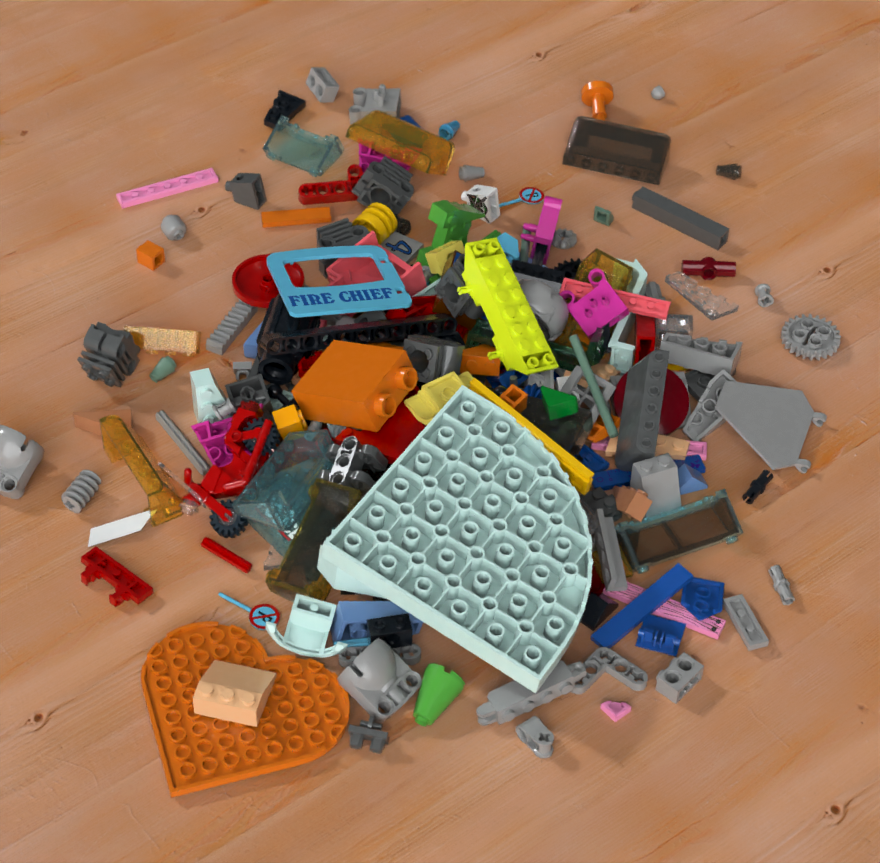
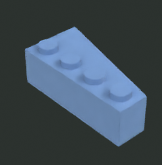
M339 601L330 632L333 643L340 640L367 637V619L408 613L413 629L412 635L419 634L423 621L391 601Z

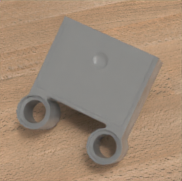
M380 84L379 89L360 87L353 90L354 105L349 107L351 126L398 124L402 104L401 88H386L384 84Z

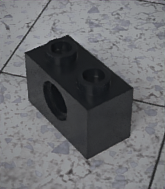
M408 613L367 619L366 636L369 645L377 638L384 640L391 649L412 645L413 629Z

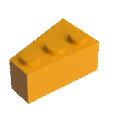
M293 404L272 412L277 429L284 442L305 436L309 426L297 405Z

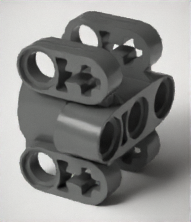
M349 436L343 440L341 446L337 444L329 445L326 456L333 463L331 471L320 470L317 482L333 497L341 498L346 494L355 498L363 497L376 482L369 474L361 470L370 469L373 473L375 471L382 472L386 470L389 461L375 446L362 445L355 436Z

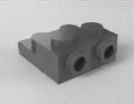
M601 487L579 496L582 509L585 510L587 515L589 532L593 530L591 522L596 509H603L604 517H613V522L622 518V513L617 510L613 494L608 496Z

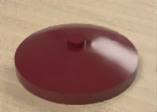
M667 369L658 429V434L666 436L672 434L681 426L689 410V395L686 386L669 369ZM628 372L621 377L613 394L614 412L620 419Z

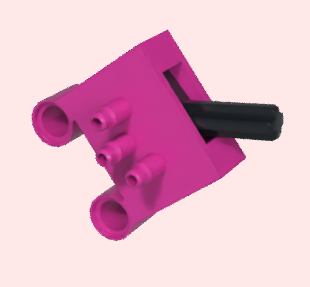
M597 268L591 270L588 275V279L594 289L577 301L574 294L569 290H564L559 295L564 300L572 298V301L567 304L569 313L590 341H593L598 336L600 337L601 353L608 354L611 353L612 349L608 347L611 339L610 328L630 313L607 282L604 272ZM597 276L602 277L601 281L599 282L593 281L594 278Z

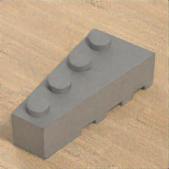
M666 332L661 341L660 350L670 351L668 364L679 365L686 369H693L715 376L724 369L732 376L740 361L743 342L736 341L735 345L728 344L727 340L719 339V342L708 341L706 337L692 339L691 335Z

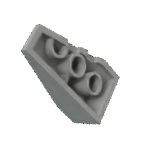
M724 369L710 380L705 392L699 399L696 408L682 430L692 441L700 442L726 422L714 407L726 380L737 381Z

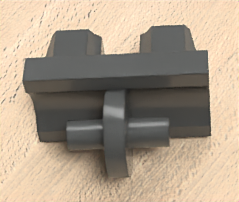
M372 715L369 721L361 720V727L349 725L348 729L350 748L360 750L362 749L363 741L368 740L371 741L369 750L378 754L382 753L385 744H389L390 737H388V732L379 731L382 730L383 724L375 723L376 716Z

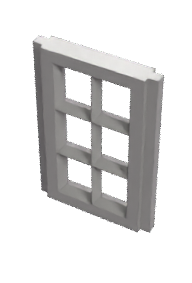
M576 365L560 392L571 394L572 391H575L582 395L578 401V408L585 397L594 402L588 414L580 410L577 412L585 417L578 429L569 425L575 414L570 415L566 422L559 418L550 421L547 412L543 418L584 441L600 413L594 398L588 395L590 391L589 386L585 392L575 387L581 377H585L581 367ZM594 374L598 385L603 387L602 395L607 404L616 387Z

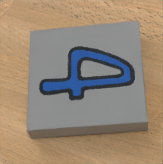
M396 231L381 244L382 247L407 264L418 255L419 249L424 248L423 243Z

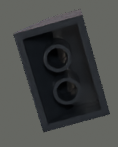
M512 260L511 268L517 280H537L547 284L559 294L565 276L564 271Z

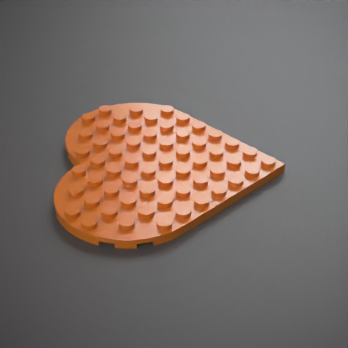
M204 621L176 628L167 633L166 638L152 646L147 653L144 665H142L141 684L171 798L314 761L329 752L340 741L348 726L350 718L348 692L340 686L336 673H332L324 667V664L310 658L308 660L296 658V655L268 657L264 647L256 638H252L246 633V630L232 624L231 626L220 625L216 621ZM214 660L276 673L277 676L257 727L194 713V693L200 679Z

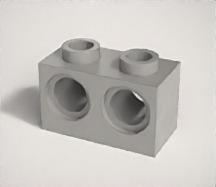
M311 67L306 85L319 102H334L340 86L325 67Z
M683 652L678 658L674 657L668 668L662 669L656 676V690L676 704L702 679L704 665Z

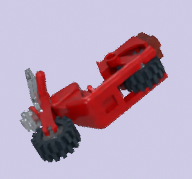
M250 400L248 402L241 401L237 412L232 417L231 427L224 437V444L232 452L233 460L223 467L212 465L201 481V484L193 482L192 470L190 468L184 470L183 482L160 461L157 463L158 467L187 493L182 497L183 502L179 504V507L182 508L181 512L192 516L193 513H198V506L207 507L212 512V515L209 517L211 519L210 524L224 538H228V536L235 538V534L240 536L239 532L241 530L244 532L246 530L244 526H248L246 521L248 520L246 510L237 501L233 500L232 502L230 499H227V502L222 500L220 504L216 499L254 493L268 455L273 453L272 449H277L276 444L280 442L278 439L280 438L279 431L273 422L266 418L263 420L264 412L259 404ZM248 449L252 453L251 456L245 450Z

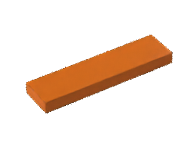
M317 207L261 212L262 227L331 222L330 208Z

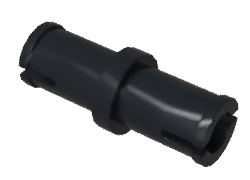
M763 470L760 476L751 482L750 488L742 496L743 500L749 497L746 501L747 504H752L758 495L765 491L766 485L773 479L772 473L766 477L770 471Z

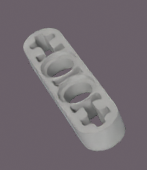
M416 644L392 648L407 665H415L421 660V649ZM368 646L347 647L345 651L339 654V664L343 668L352 666L357 655H360Z

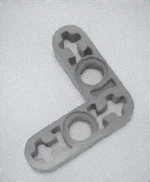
M600 647L583 663L585 669L592 667L597 672L593 674L587 673L583 680L581 678L575 682L577 685H575V689L571 692L578 695L583 694L604 672H607L629 688L641 691L647 686L648 675L645 671L610 648ZM624 666L626 671L619 672L615 667Z

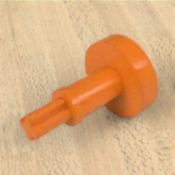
M592 81L582 87L581 99L585 105L592 107V118L596 123V131L602 133L603 130H606L605 119L607 118L605 105L609 104L614 98L613 87L606 81Z

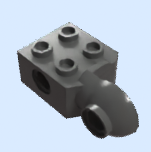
M262 374L225 385L228 397L232 399L237 409L238 407L245 409L263 403L261 418L263 420L265 418L271 420L277 428L272 415L273 407Z

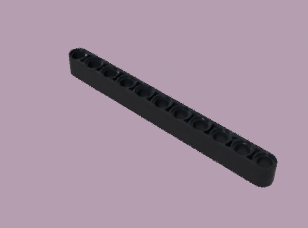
M438 313L269 333L262 336L260 346L271 355H281L326 349L333 340L370 344L408 339V335L413 334L429 336V334L453 332L456 331L458 323L456 319L448 314ZM363 330L362 335L358 337L359 332ZM345 333L344 338L340 339L341 335ZM328 334L327 339L323 341V337ZM310 337L309 342L305 343L306 338ZM292 339L291 344L287 346L288 340ZM274 341L273 346L269 348L270 342Z

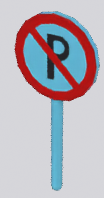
M527 187L519 192L520 198L501 203L499 207L520 201L528 204H538L544 200V194L537 188Z
M221 592L218 593L220 597L250 612L249 621L256 629L266 630V621L276 625L280 621V613L272 605L260 604L251 609Z

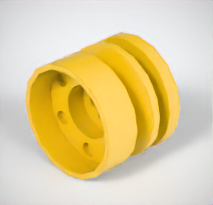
M378 202L371 203L352 221V226L362 225L369 232L373 230L379 245L397 229L398 225L394 213L387 206Z

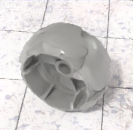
M518 280L547 343L553 342L561 335L568 322L569 309L566 301L553 288L537 280Z

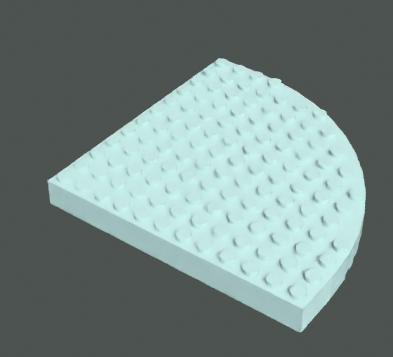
M464 385L459 388L323 542L321 555L325 560L534 693L539 690L557 666L573 640L587 603L593 565L592 538L588 530L587 515L585 510L582 509L576 488L572 487L568 479L569 475L559 466L560 462L552 452L549 453L545 449L544 443L540 439L537 440L529 429L523 428L516 422L513 416Z

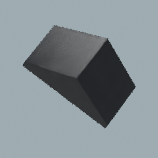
M591 592L580 623L594 631L619 604L603 593Z

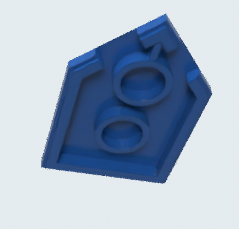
M693 577V580L682 588L681 605L699 621L720 613L723 607L725 583Z

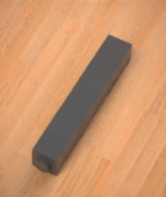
M642 187L634 192L632 196L633 209L716 250H719L728 240L729 228L646 187Z

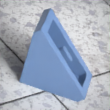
M685 463L678 468L680 495L708 488L705 479L699 471Z

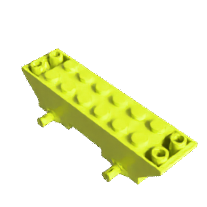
M497 237L466 243L464 272L461 274L465 281V286L458 287L457 292H459V295L468 293L473 298L475 305L482 307L495 334L492 341L496 351L488 352V359L499 358L507 371L516 370L525 375L557 369L559 365Z

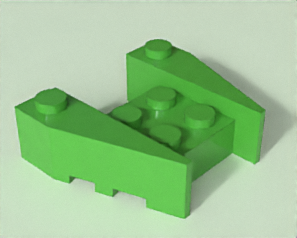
M448 200L432 203L428 219L437 224L432 245L419 249L416 263L419 261L421 266L429 267L425 254L452 240H462L465 248V244L468 243L467 236L472 220L483 218L485 214L468 204L452 203Z

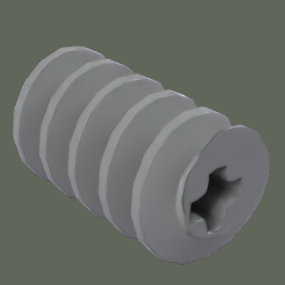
M82 470L61 496L66 508L74 513H80L82 508L86 506V503L90 501V497H93L95 492L98 491V485L101 484L100 477L93 471Z

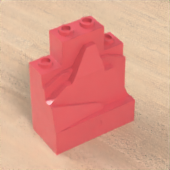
M373 230L354 245H374L384 249L410 297L427 287L421 263L418 261L413 266H410L378 244ZM370 257L338 258L326 268L327 279L330 282L328 286L384 280L374 260ZM355 312V313H344V314H339V315H341V316H342V315H344V316L347 315V316L353 317L357 312Z

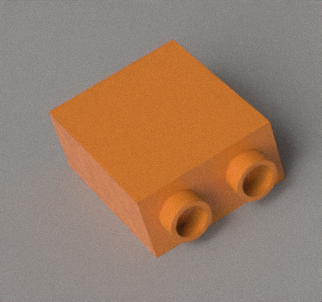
M333 340L291 392L306 420L378 432L387 419L394 415L396 408L409 391L415 388L419 378L406 350Z

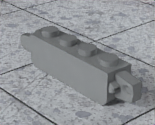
M560 660L536 693L515 680L490 691L487 696L488 702L479 706L476 711L477 716H479L478 723L482 726H488V724L490 725L497 721L500 725L513 720L523 713H528L542 704L549 703L563 694H568L575 689V682L587 675L585 667L580 661L566 665L564 661Z

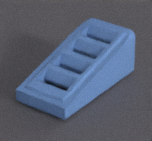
M262 322L243 345L245 357L256 359V340Z

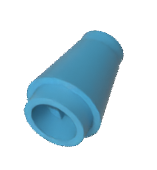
M454 120L441 125L439 136L444 140H450L460 128L459 122Z

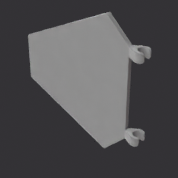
M726 380L714 407L772 470L795 466L799 472L804 474L807 472V468H810L811 462L809 460L798 458L811 420L816 426L821 427L823 422L826 421L827 416L824 413L814 412L802 391Z

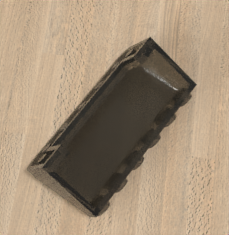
M578 116L573 123L562 164L659 185L669 162L671 138L664 133Z

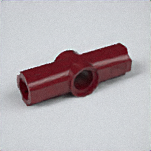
M705 257L701 261L682 260L681 275L701 276L705 280H712L716 276L735 277L736 262L716 261L712 257Z

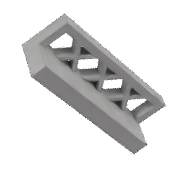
M596 509L591 523L606 592L626 591L628 585L613 517H604L603 509Z

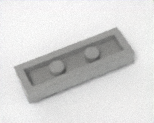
M740 594L723 599V606L748 651L768 646L769 640L744 596Z

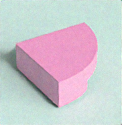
M606 701L601 704V709L614 722L631 712L632 708L625 702Z

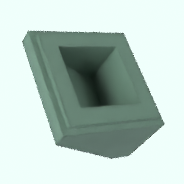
M595 206L594 221L609 226L614 220L612 212Z

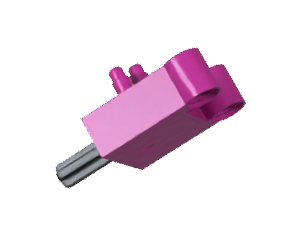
M545 196L538 225L524 223L523 229L536 233L535 236L522 233L520 237L526 241L533 242L530 258L533 259L532 264L542 266V264L546 265L562 199Z

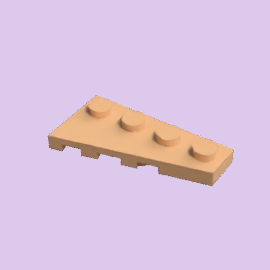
M658 434L655 456L669 453L672 459L685 460L690 441ZM618 436L610 438L605 456L612 457V454H616Z

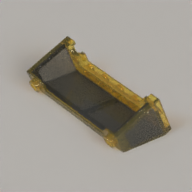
M316 478L308 492L311 503L279 568H273L266 575L265 583L271 592L293 603L296 593L326 601L332 586L317 569L320 545H323L326 537L330 536L332 529L335 530L363 498L360 490Z

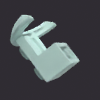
M296 593L284 637L277 630L275 623L266 621L265 628L270 637L281 647L300 655L326 658L342 653L348 646V644L337 642L334 646L325 648L337 606L332 603Z

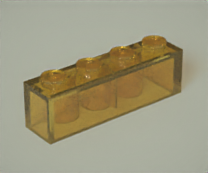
M124 326V331L131 333L135 345H138L140 349L147 350L146 353L157 354L158 351H165V355L176 356V352H183V356L194 357V353H200V331Z

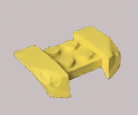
M454 371L422 385L417 395L404 400V404L418 421L428 425L462 385L468 388L470 386L469 382L474 378L468 371L457 375Z

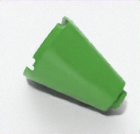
M429 664L425 669L413 712L415 722L421 726L432 725L463 691L465 685L463 679L452 670L450 674L443 671L445 667L442 665Z

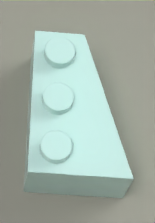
M209 368L190 372L193 408L198 424L208 420L210 423L220 421L214 413L212 406L221 404L227 398ZM234 412L225 416L224 419L233 417Z

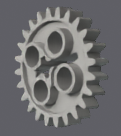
M802 314L801 318L796 315L794 319L789 318V322H785L780 338L782 339V344H785V349H790L789 353L796 352L795 357L802 355L803 359L809 357L810 361L813 360V357H816L820 361L821 356L827 359V355L832 357L833 352H837L841 339L839 335L840 330H836V325L831 326L832 321L825 322V317L819 319V315L813 318L811 314L808 317Z

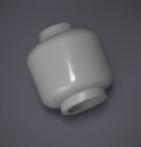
M177 215L164 217L161 223V230L165 236L171 241L180 240L184 237L187 227L181 218Z

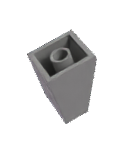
M669 453L633 463L630 487L646 492L648 494L647 498L653 501L643 517L645 522L681 512L678 468Z

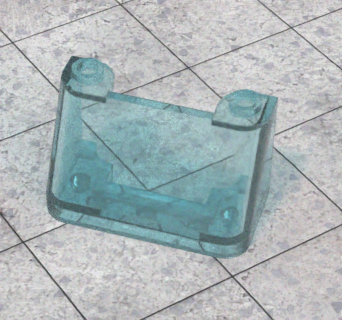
M281 115L263 147L266 157L273 161L276 159L307 171L314 177L322 176L344 152V147L339 138L332 134L330 136L326 135L324 138L300 129L298 124H290L288 122L289 118Z

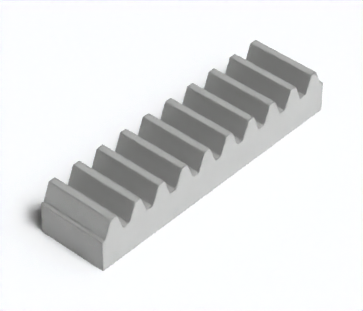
M239 299V302L235 303V307H232V311L228 312V316L225 315V319L221 320V325L218 324L217 329H214V333H211L210 338H207L206 350L223 355L258 311V307L248 305Z

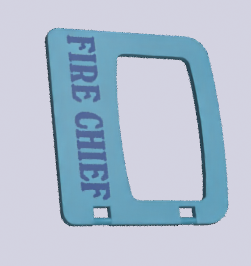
M357 245L309 248L276 252L267 257V267L288 313L292 317L299 318L409 308L412 305V299L409 293H407L392 262H390L386 251L378 246ZM370 257L374 260L384 280L340 286L295 287L284 265L287 263L293 265L294 262L308 260Z

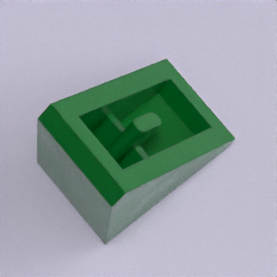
M545 386L540 388L542 402L550 421L576 414L579 411L576 396Z

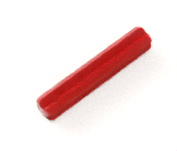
M203 538L201 547L245 573L250 572L253 566L252 563L210 538Z

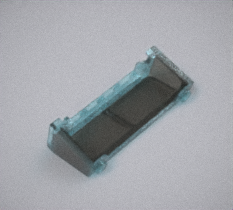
M726 490L716 491L715 496H706L702 500L644 518L641 522L630 521L628 523V521L618 523L614 528L621 558L630 574L634 572L642 574L649 571V567L723 542L731 544L738 541V537L743 533V530Z

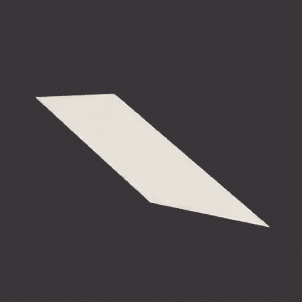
M157 508L91 528L88 547L141 531Z

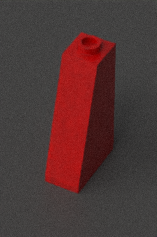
M635 314L634 346L636 347L634 365L654 351L655 318Z

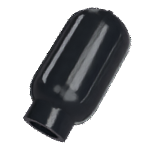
M280 293L269 302L256 340L257 358L259 360L258 372L262 374L263 379L273 384H285L292 380L294 372L299 369V361L303 357L309 358L312 351L271 355L260 346L262 336L269 333L319 328L321 324V316L299 318L290 316ZM310 337L306 338L305 343L309 342ZM292 339L288 340L287 346L291 344ZM274 341L270 342L269 348L273 346Z

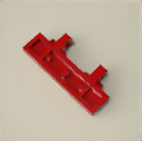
M95 546L81 556V563L87 566L86 570L81 573V582L88 586V583L94 582L96 578L99 580L103 578L114 586L115 593L109 594V602L114 607L122 604L124 600L129 601L130 599L140 604L153 594V587Z

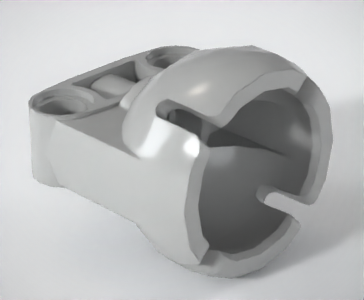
M0 425V495L11 499H19L24 494L25 486L42 460L44 449L34 440H29L27 445L23 444L26 439L24 434L10 427Z
M380 638L373 641L354 659V664L348 666L337 678L340 686L370 716H376L375 723H383L410 699L422 683L419 673L413 671ZM406 680L411 682L412 686H409ZM378 707L382 708L385 714L381 713Z

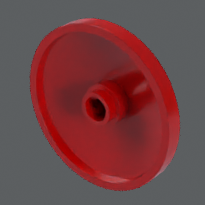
M270 254L248 258L240 263L233 272V291L241 301L248 305L268 308L271 299L279 294L266 263L267 257ZM296 262L293 265H290V263L285 264L284 267L293 286L304 287V273L300 265Z

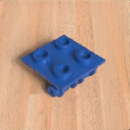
M650 615L643 621L641 628H639L635 646L676 657L686 624Z

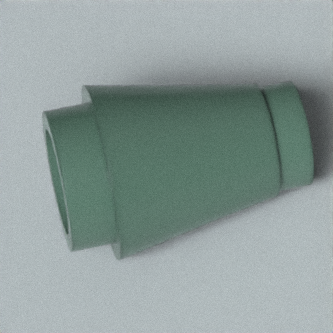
M162 357L149 376L157 383L173 373L177 365L171 357Z

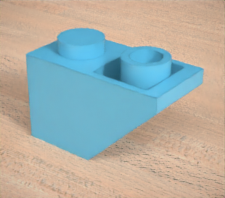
M504 232L497 239L510 263H512L513 259L519 261L518 240Z

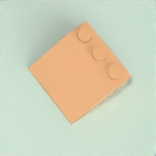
M214 660L200 679L194 693V713L257 727L277 675L270 671Z

